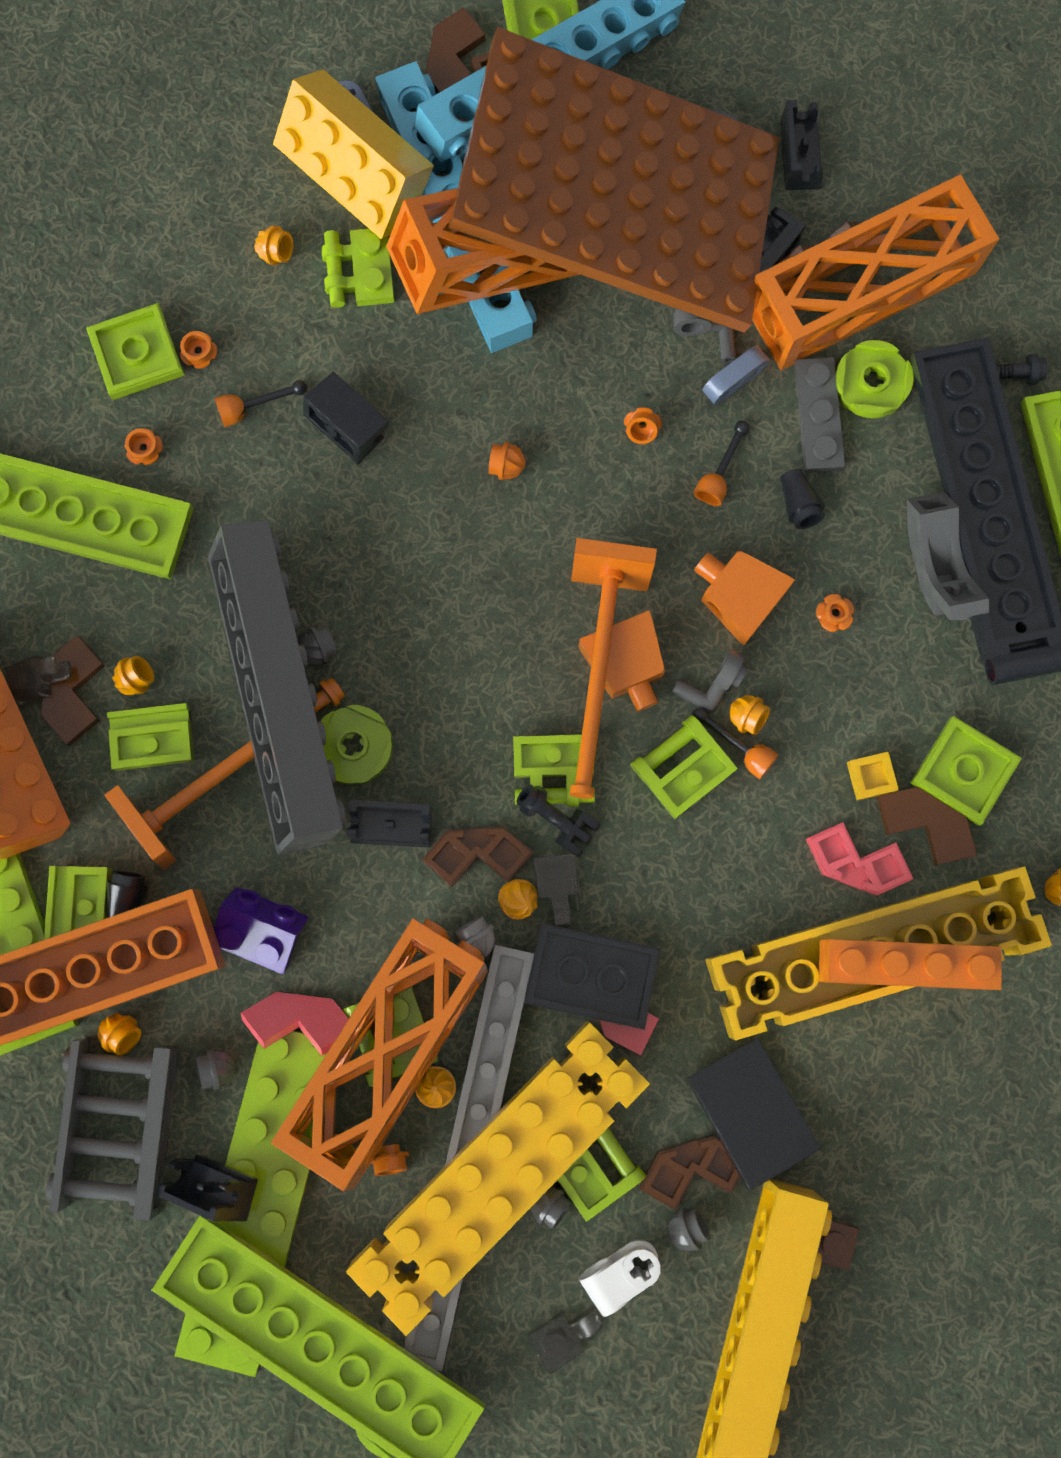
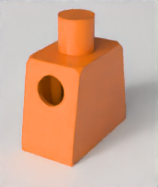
M737 551L727 565H724L707 552L694 569L697 574L711 584L705 591L701 601L743 645L747 643L795 581L790 576L742 551Z
M650 611L613 625L605 680V689L612 699L629 693L636 712L646 710L658 704L650 683L661 679L665 673ZM596 632L579 640V649L590 667Z

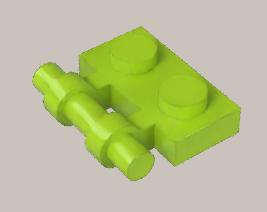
M370 229L350 230L351 244L341 245L337 231L330 230L324 233L325 245L322 246L321 250L322 260L327 264L328 275L324 279L325 292L330 297L331 307H343L345 305L344 293L353 292L356 295L357 306L395 303L391 258L386 247L389 240L388 237L380 239ZM341 262H353L354 276H343Z
M582 735L513 737L514 778L530 777L531 785L543 788L542 777L566 776V788H544L547 791L546 800L549 803L566 804L567 807H579V803L595 802V794L592 799H582L570 795V787L575 785ZM515 789V805H518L517 798L523 789Z

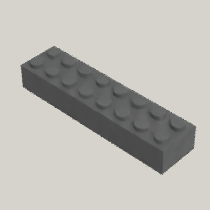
M261 520L220 525L209 552L208 560L278 856L325 846L343 829L342 824L345 823V810L340 799L336 800L333 784L336 781L335 769L332 761L326 760L323 746L326 744V732L321 721L317 722L314 707L317 704L314 685L308 683L306 678L307 654L304 646L298 645L295 631L298 630V618L293 607L289 608L286 594L289 592V581L285 570L280 571L277 557L280 555L279 540L275 533L271 534L269 521Z

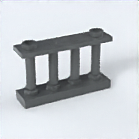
M91 1039L71 1040V1047H67L63 1058V1070L67 1072L55 1171L49 1176L46 1187V1197L51 1199L49 1212H59L70 1206L71 1197L129 1202V1205L134 1207L133 1219L150 1221L160 1212L161 1197L157 1196L159 1185L163 1183L179 1047L166 1045L154 1047L153 1054L143 1058L89 1053ZM87 1070L143 1074L146 1079H150L148 1096H144L142 1100L84 1095ZM93 1112L138 1116L140 1121H145L143 1138H139L137 1142L78 1137L81 1113ZM76 1154L134 1159L136 1164H140L138 1181L134 1180L132 1184L73 1179Z

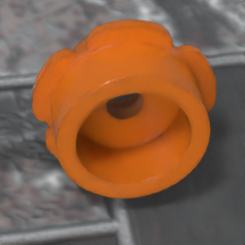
M192 331L187 333L181 340L180 357L186 365H193L197 369H202L210 365L211 359L216 358L217 346L212 342V338L208 334ZM197 348L202 349L201 353L199 354L195 353V350Z
M639 407L635 412L630 411L625 416L624 425L627 427L626 433L631 441L637 444H648L656 438L657 431L662 427V420L658 414H653L652 409ZM645 422L646 425H640L639 423Z
M135 429L125 439L126 456L136 465L140 463L151 465L158 460V453L163 449L162 440L159 436H155L152 430ZM142 445H147V449L144 451L140 448Z
M830 594L824 598L823 603L818 604L816 617L824 629L836 632L839 629L846 630L851 626L854 620L852 614L855 610L849 599H842L838 594ZM838 610L839 616H834L832 611Z
M399 1144L382 1146L371 1162L374 1168V1175L386 1176L406 1171V1158L409 1156V1153L400 1151Z

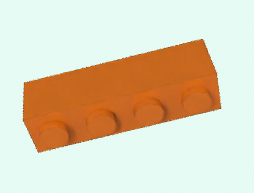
M823 939L820 940L819 982L1002 990L1001 947Z

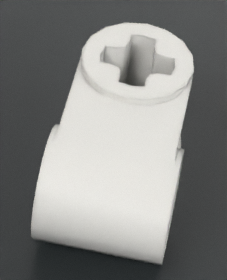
M635 1239L609 1257L599 1260L580 1275V1283L603 1317L609 1316L621 1309L630 1299L649 1286H652L658 1280L660 1275L658 1254L650 1242L643 1239ZM639 1256L642 1261L647 1260L648 1268L642 1271L639 1266L634 1267L633 1259Z

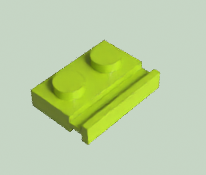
M187 703L107 712V718L110 723V730L108 731L111 769L120 771L195 762L192 726L189 718L190 706Z
M49 866L44 940L107 918V881L112 879V868Z

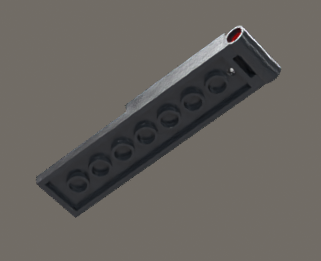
M989 338L913 352L910 361L943 491L959 506V540L963 560L971 578L989 598V613L975 615L970 618L981 662L984 661L987 679L991 685H998L1061 672V611Z

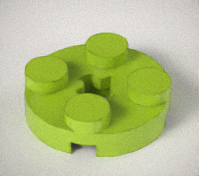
M868 340L856 345L854 349L841 358L836 368V386L841 406L865 418H882L895 413L912 390L914 375L911 364L908 360L905 362L904 358L898 354L899 349L888 342ZM870 372H876L877 379L883 380V384L871 387L869 383L865 382L864 378L868 377Z
M350 705L346 706V708H340L335 712L333 710L322 718L321 722L326 732V744L323 746L326 760H331L334 765L336 782L346 785L367 784L384 772L393 753L392 733L378 713L364 706ZM355 735H359L361 737L360 744L364 746L361 752H354L352 756L347 755V748L342 745L345 738L352 740Z

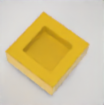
M889 752L847 762L857 801L899 790Z

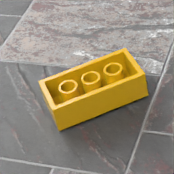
M324 69L292 80L273 145L380 239L390 236L403 200L422 196L434 165Z

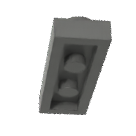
M834 357L797 359L794 368L805 473L843 471L845 459Z

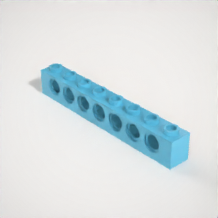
M600 0L532 40L608 70L630 51L637 53L642 50L652 38L659 34L666 36L671 33L679 24L678 18L685 1ZM486 66L422 102L417 107L414 127L440 163L452 156L458 158L467 151ZM457 117L465 118V119H467L468 121H467V122L461 121V120L457 119Z
M417 61L376 76L375 82L378 98L392 129L434 165L422 196L458 188L463 168L461 160H464V155L458 158L452 156L440 163L430 147L422 143L425 140L414 127L417 112L409 111L436 95L429 74L422 75ZM447 171L450 173L447 176L436 175L438 172ZM441 217L433 220V223H437ZM450 246L446 249L449 258L471 253ZM502 265L495 274L508 268V266ZM477 272L462 281L474 283L481 274ZM519 290L469 302L491 353L533 337V323L537 322L535 311L529 300L523 301ZM497 300H505L509 305L504 308H496L492 303Z

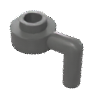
M679 309L673 313V325L676 334L694 336L702 335L708 331L719 332L721 362L728 363L736 359L734 329Z
M730 649L723 659L707 693L680 679L677 680L671 693L697 707L706 709L707 712H712L717 708L730 685L737 688L748 669L747 666L742 664L745 656Z

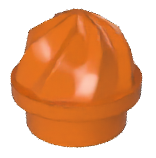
M504 441L503 445L494 443L489 460V474L497 475L499 480L516 478L526 465L521 449L507 441Z

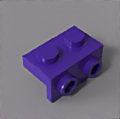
M236 887L221 904L214 931L220 949L284 974L290 964L298 936L307 923L308 916L297 912L291 906L280 905L260 897L255 891Z

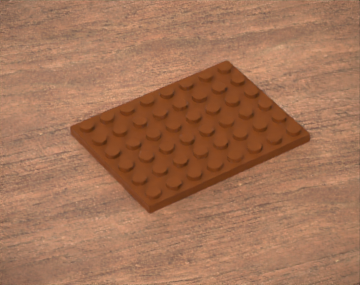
M497 26L490 48L449 228L745 333L752 325L757 292L754 279L760 271L779 137Z

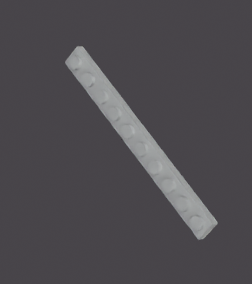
M498 945L494 946L446 1164L500 1110L534 958L533 953ZM462 1279L444 1298L437 1290L431 1294L434 1298L431 1311L406 1337L404 1349L438 1371L443 1369Z

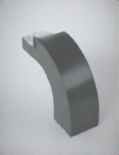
M945 492L907 499L909 543L922 593L935 616L945 614L949 620H968L975 615L989 613V598L971 578L963 560L959 540V506Z

